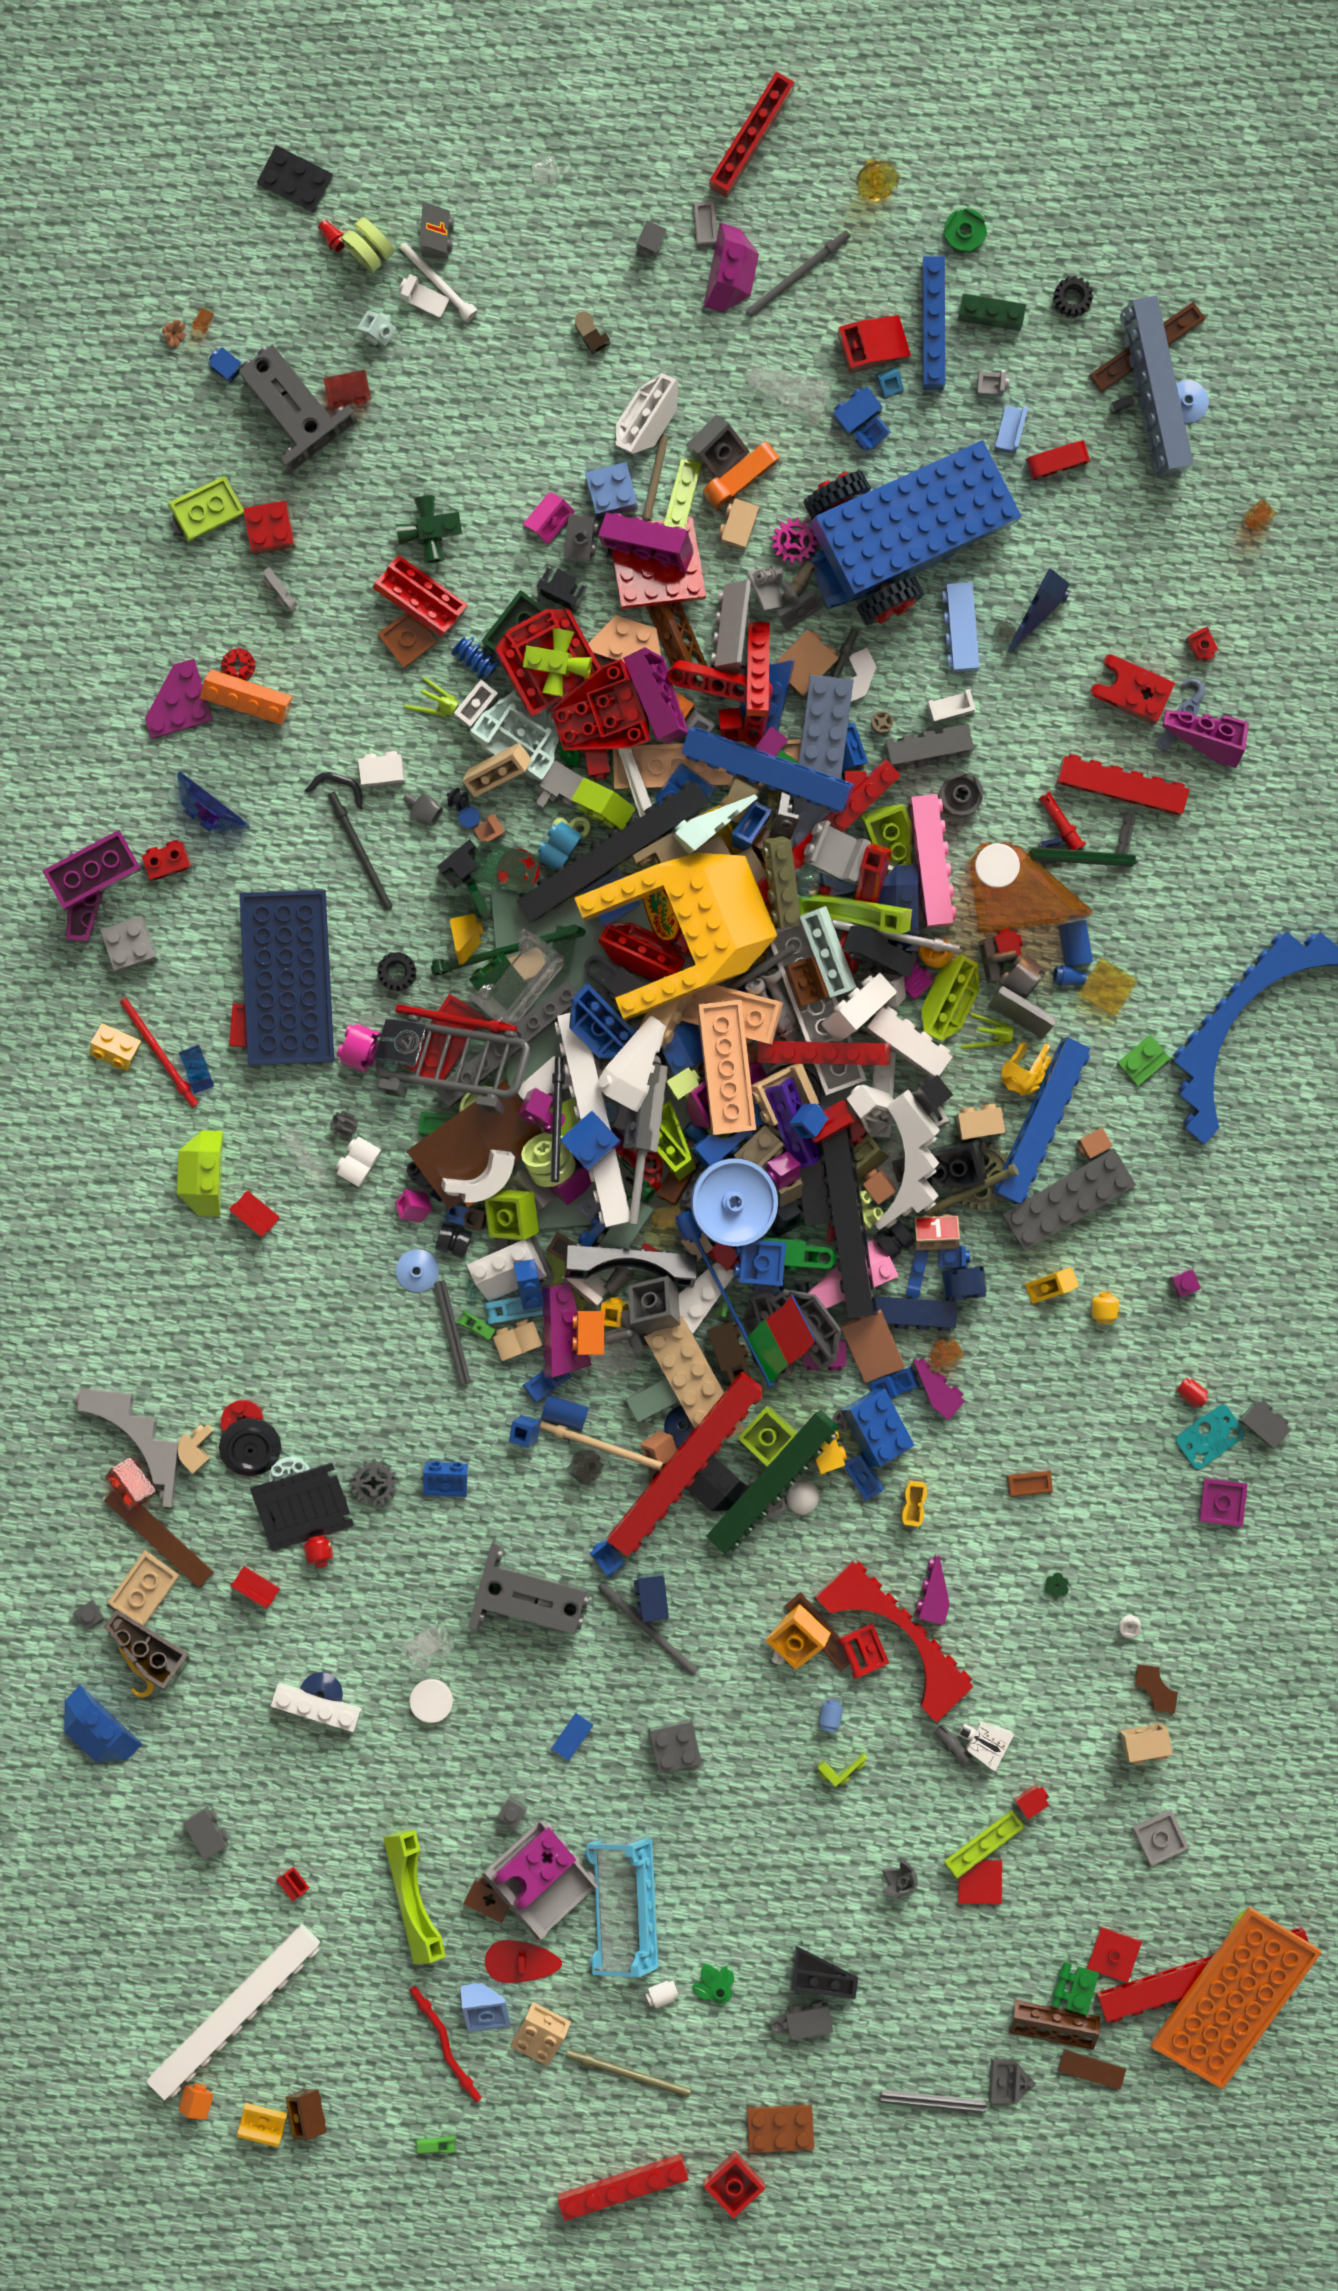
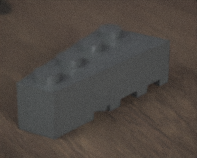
M969 724L939 730L940 733H935V731L923 732L917 738H914L912 735L903 736L897 739L898 742H894L893 738L886 739L883 745L886 759L898 772L907 770V766L911 765L920 768L927 766L928 762L936 760V763L949 761L951 756L957 755L958 759L970 756L969 752L974 750Z

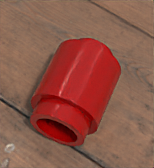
M1187 1377L1176 1389L1180 1393L1179 1396L1194 1408L1197 1406L1202 1408L1209 1399L1207 1396L1208 1391L1196 1381L1190 1380Z

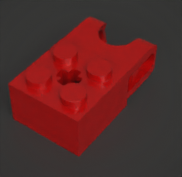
M1106 655L1103 663L1106 668L1114 673L1116 677L1115 684L1111 686L1095 684L1089 691L1090 695L1155 725L1163 712L1175 682L1115 655ZM1141 691H1147L1150 698L1143 699Z

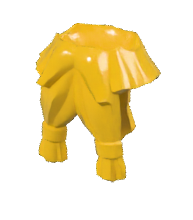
M1022 1041L1018 1045L1015 1054H1013L1009 1061L1004 1063L1001 1069V1081L1009 1091L1025 1096L1031 1095L1040 1089L1039 1084L1045 1077V1072L1052 1061L1051 1057H1046L1050 1045L1044 1044L1030 1071L1018 1066L1027 1051L1028 1044Z

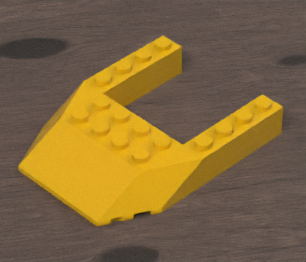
M696 852L654 865L575 897L585 922L665 889L695 962L693 967L616 997L615 1000L624 1021L745 973L776 939L778 935L745 856Z

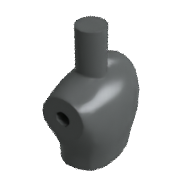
M409 793L403 797L405 802L413 806L410 817L420 823L433 826L443 812V808L436 800L425 793L418 799Z

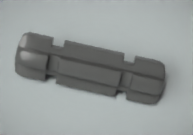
M1132 814L1124 815V825L1121 827L1118 839L1119 845H1117L1115 853H1128L1129 847L1127 846L1131 841L1132 825L1135 824L1136 816Z

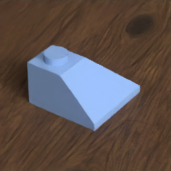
M471 1983L461 1986L462 2010L468 2032L511 2026L505 1998L483 1983Z

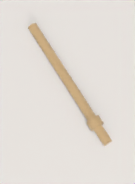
M545 1421L541 1422L540 1429L555 1434V1437L567 1438L659 1471L662 1469L663 1462L576 1433L560 1424L556 1426Z

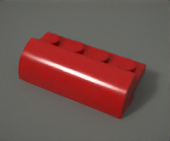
M400 555L387 567L386 571L375 581L372 587L441 638L454 628L468 607V604Z

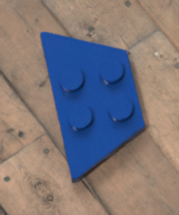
M793 659L769 664V682L773 687V695L766 732L770 727L779 732L795 662ZM740 702V713L746 717V703Z

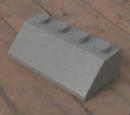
M751 580L725 584L724 592L719 591L718 604H722V610L717 612L716 625L720 626L719 632H714L713 645H717L716 653L712 652L711 665L715 666L714 668L740 674Z

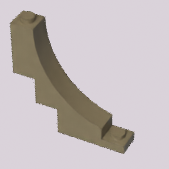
M675 830L635 853L630 858L634 865L639 862L643 865L652 860L651 855L653 854L658 864L689 854L673 836L677 832ZM720 835L693 852L731 855ZM752 847L738 855L746 857L754 879L758 883L765 876V870Z

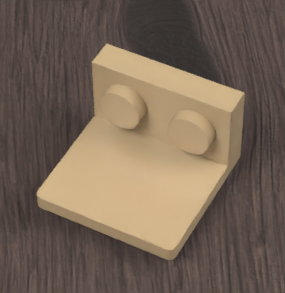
M532 2002L524 2022L511 2042L510 2047L548 2066L563 2042L571 2022Z

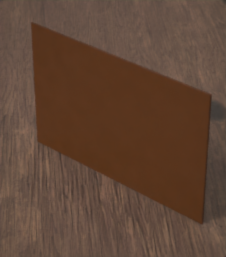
M504 1080L498 1085L497 1089L508 1090L510 1086ZM516 1095L509 1099L499 1098V1101L505 1106L503 1114L482 1111L475 1101L406 1151L449 1210L463 1201V1199L461 1198V1193H459V1196L446 1194L441 1187L442 1178L457 1180L477 1178L486 1169L490 1149L512 1152L515 1156V1163L522 1158L521 1153L525 1144L534 1136L543 1133L537 1124H529L523 1120V1117L518 1115L522 1103Z

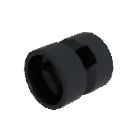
M899 1220L889 1228L888 1233L882 1232L875 1238L876 1242L890 1256L891 1260L901 1254L902 1248L907 1249L915 1243L911 1234Z
M443 1223L435 1249L445 1253L452 1251L454 1256L464 1259L472 1232L463 1229L456 1231L454 1226Z

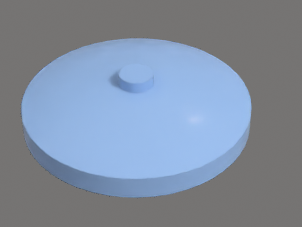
M743 1159L721 1160L709 1166L697 1179L691 1195V1210L699 1229L709 1239L727 1246H743L761 1238L773 1224L778 1208L777 1191L770 1176L757 1164Z

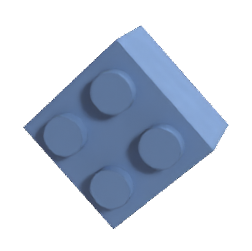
M627 462L585 473L596 519H600L606 513H623L638 509Z

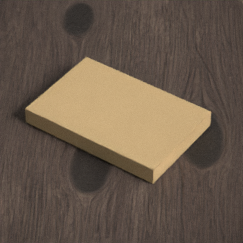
M144 1550L107 1604L145 1626L180 1574Z

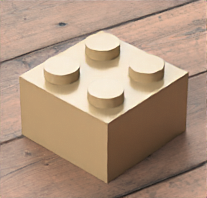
M995 1104L983 1105L981 1110L974 1111V1107L959 1110V1114L955 1115L959 1141L1005 1133L1001 1107L996 1108Z
M1162 1723L1120 1731L1124 1757L1129 1762H1133L1134 1765L1144 1764L1146 1759L1152 1758L1155 1761L1168 1759L1167 1756L1173 1755L1168 1728Z

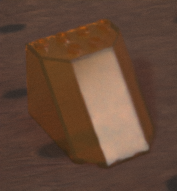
M992 842L979 844L980 846H977L978 848L969 857L979 933L994 932L1006 928L1010 930L1066 923L1073 920L1086 919L1092 915V910L1036 860H1031L1029 854L1019 845H1012V842L1000 843L1012 848L1017 854L1020 863L1019 873L1015 880L1002 888H991L985 885L978 878L975 870L977 856L985 847L993 844Z

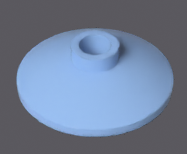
M1194 381L1176 383L1184 422L1192 423L1201 419L1209 405L1205 389ZM1185 397H1190L1192 403H1186Z
M420 1249L410 1250L403 1254L396 1266V1276L399 1283L405 1289L412 1292L428 1290L434 1285L439 1275L436 1259L429 1252ZM414 1267H419L421 1269V1273L419 1275H415L413 1273Z

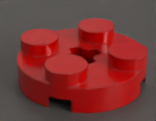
M237 1400L229 1404L221 1416L222 1430L225 1431L229 1425L238 1421V1417L246 1416L247 1418L264 1420L261 1408L249 1400Z

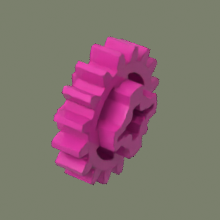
M796 517L795 522L788 518L786 525L782 521L780 522L781 529H774V533L777 536H772L771 541L776 542L772 545V549H778L776 557L782 555V562H786L789 559L791 565L794 564V560L802 564L803 558L807 561L810 560L809 553L815 554V549L812 547L817 546L818 542L813 540L816 536L814 533H811V526H806L807 520L799 523V517ZM791 528H799V529H801V530H800V531H795V530H792ZM784 534L786 542L781 546L780 538ZM792 537L794 539L799 538L798 545L796 543L791 544ZM808 537L809 545L806 549L803 541ZM793 551V552H797L798 554H797V555H792V554H789L788 552Z

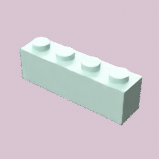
M824 906L801 915L800 919L830 998L856 988L827 907Z

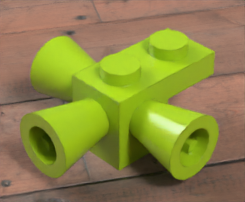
M553 628V650L526 646L523 667L549 673L542 693L563 697V675L569 676V672L587 679L589 678L592 657L572 658V654L567 653L574 632Z

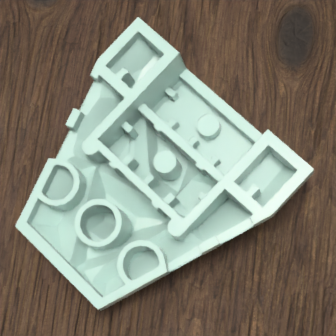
M514 689L509 695L498 701L496 705L482 713L469 733L481 744V748L491 756L520 742L532 759L526 771L520 775L525 773L533 779L542 781L554 762V753L559 741V735L550 711L557 703L530 717L517 691Z

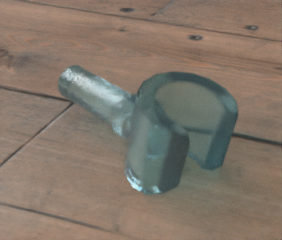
M468 1280L466 1283V1288L470 1291L469 1310H474L476 1294L480 1291L477 1286L472 1289V1280Z

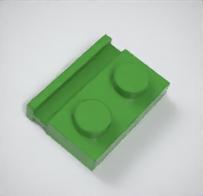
M1149 1035L1117 1063L1133 1082L1139 1086L1165 1064L1170 1057L1156 1040Z

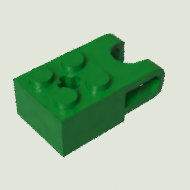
M761 1237L762 1241L786 1243L785 1270L799 1271V1267L827 1269L835 1264L836 1255L830 1248L805 1246L806 1241ZM823 1252L829 1255V1260L825 1264L819 1259L820 1254Z

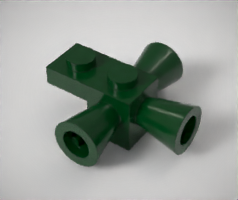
M424 495L416 497L414 502L420 518H416L417 525L396 524L399 545L420 538L421 544H424V563L442 562L445 558L439 541H442L444 537L463 535L459 512L434 516L435 496Z

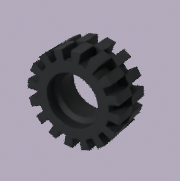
M1068 276L1065 280L1062 279L1053 295V302L1056 304L1055 308L1060 310V314L1063 315L1064 313L1066 317L1073 316L1075 318L1078 315H1083L1085 311L1087 312L1093 299V289L1089 287L1090 283L1088 281L1084 282V278L1080 277L1078 279L1077 276H1073V278ZM1074 289L1081 294V301L1078 304L1073 305L1066 301L1065 293L1068 290Z
M391 952L385 955L378 963V978L386 988L392 991L406 990L416 979L417 969L415 963L405 953ZM395 963L402 964L405 968V975L399 980H394L389 976V968Z

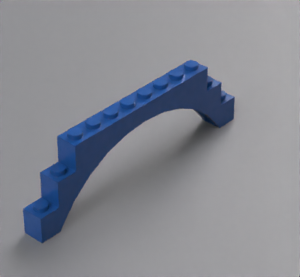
M1287 931L1282 935L1277 933L1271 940L1273 945L1268 951L1264 949L1257 956L1258 963L1254 967L1250 965L1242 975L1245 978L1240 983L1236 981L1228 990L1231 994L1226 999L1222 997L1215 1005L1217 1010L1214 1014H1208L1201 1021L1203 1025L1198 1032L1194 1030L1188 1036L1187 1040L1189 1043L1184 1048L1180 1046L1173 1054L1175 1059L1172 1063L1191 1078L1190 1081L1186 1079L1179 1086L1180 1092L1178 1096L1196 1111L1195 1114L1191 1112L1184 1120L1186 1125L1183 1129L1202 1145L1206 1144L1219 1129L1214 1103V1073L1219 1050L1230 1026L1244 1006L1261 990L1280 978L1303 969L1338 966V946L1323 933L1318 932L1316 935L1312 933L1304 941L1306 946L1302 945Z

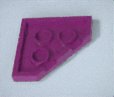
M195 659L174 664L145 717L151 739L213 721L208 701L200 699L203 685Z

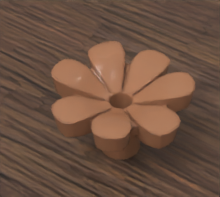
M180 320L167 323L162 328L163 337L171 348L173 346L178 347L180 345L179 339L184 340L186 337V333L182 332L185 329V324L181 323Z

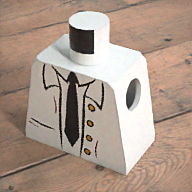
M982 1721L978 1722L975 1729L963 1724L958 1734L969 1740L965 1747L966 1750L994 1771H996L1014 1736L1010 1730Z

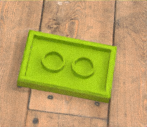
M225 476L168 502V506L188 542L244 515V509Z

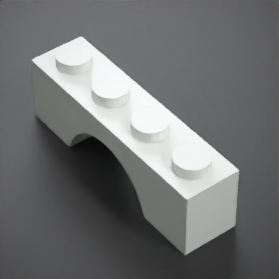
M283 1683L277 1685L271 1707L351 1732L355 1731L362 1710L360 1707L344 1702L331 1701L311 1695L299 1688Z

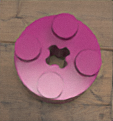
M359 1024L354 1026L348 1025L345 1031L346 1040L344 1045L341 1044L339 1046L337 1057L340 1058L341 1064L367 1073L369 1071L366 1069L367 1065L372 1067L379 1045L377 1039H382L381 1033Z

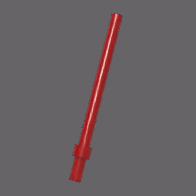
M127 998L121 1000L120 1004L177 1086L176 1090L178 1093L184 1096L191 1108L197 1106L199 1103L191 1093V1087L186 1081L182 1080Z
M400 1004L396 1006L397 1013L488 1029L490 1032L497 1034L500 1032L505 1033L506 1030L517 1033V1026L503 1024L499 1020L487 1021Z

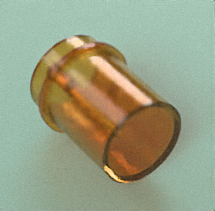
M201 307L195 320L192 321L191 327L195 330L199 329L202 331L201 333L205 334L214 313Z

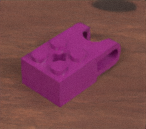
M547 1827L538 1832L492 1876V1879L497 1885L506 1882L508 1879H514L519 1883L521 1890L519 1896L514 1901V1905L518 1910H522L529 1906L576 1861V1858L554 1832ZM544 1857L546 1858L545 1863H543L541 1860Z

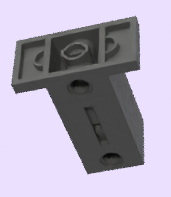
M273 344L269 347H263L258 352L257 357L253 360L248 359L241 365L239 372L243 381L295 445L294 448L293 446L287 448L281 457L289 473H292L357 422L354 411L349 405L345 408L343 406L339 407L331 418ZM316 429L315 432L309 433L311 430Z
M493 1540L468 1628L477 1630L479 1625H483L487 1610L572 1634H575L576 1629L580 1630L584 1615L580 1613L582 1608H587L590 1594L586 1593L587 1588L496 1563L501 1561L504 1548L501 1547L502 1542ZM498 1583L501 1590L498 1592L493 1591L490 1584ZM573 1604L576 1607V1611L568 1612L565 1606Z

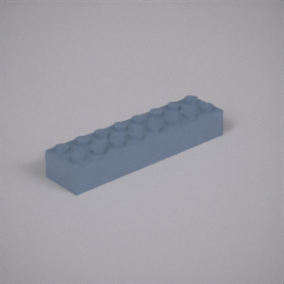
M1158 296L1135 299L1121 311L1120 321L1122 326H1125V344L1130 349L1129 363L1134 368V386L1139 391L1138 405L1143 410V427L1147 431L1149 438L1147 440V447L1152 452L1153 457L1152 469L1154 473L1156 472L1157 478L1183 473L1193 465V459Z
M809 675L799 765L841 779L853 679ZM801 796L794 798L792 814L799 815V821L791 838L792 848L831 812L827 809L826 805L821 803L819 806L807 802V798Z

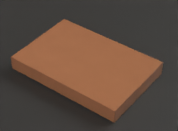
M878 1310V1315L860 1317L841 1324L843 1334L865 1383L905 1368V1364L881 1310Z

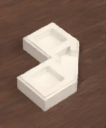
M868 648L852 654L851 657L848 656L856 674L855 677L851 678L854 680L851 703L866 696L876 669Z

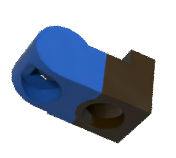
M456 1205L450 1210L447 1207L445 1220L458 1225L484 1230L487 1215L485 1210Z

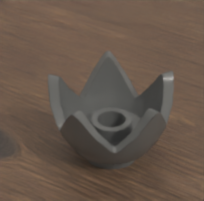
M900 1858L899 1869L890 1868L882 1870L889 1884V1887L884 1889L882 1893L894 1898H906L916 1891L918 1886L917 1874L905 1860Z

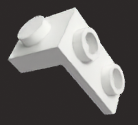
M411 274L407 280L403 279L399 288L403 301L438 318L442 317L449 302L448 297L419 284L418 278Z

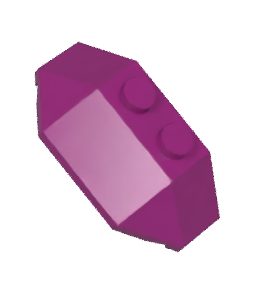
M724 223L719 225L703 307L725 312L751 296L759 253L739 228Z

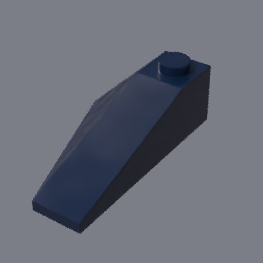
M1049 568L1007 650L1008 653L1011 654L1059 606L1061 601L1066 602L1071 592L1067 590L1070 584L1054 570Z

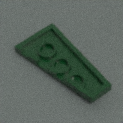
M474 879L467 882V887L473 897L469 901L478 918L483 917L484 921L491 918L492 915Z

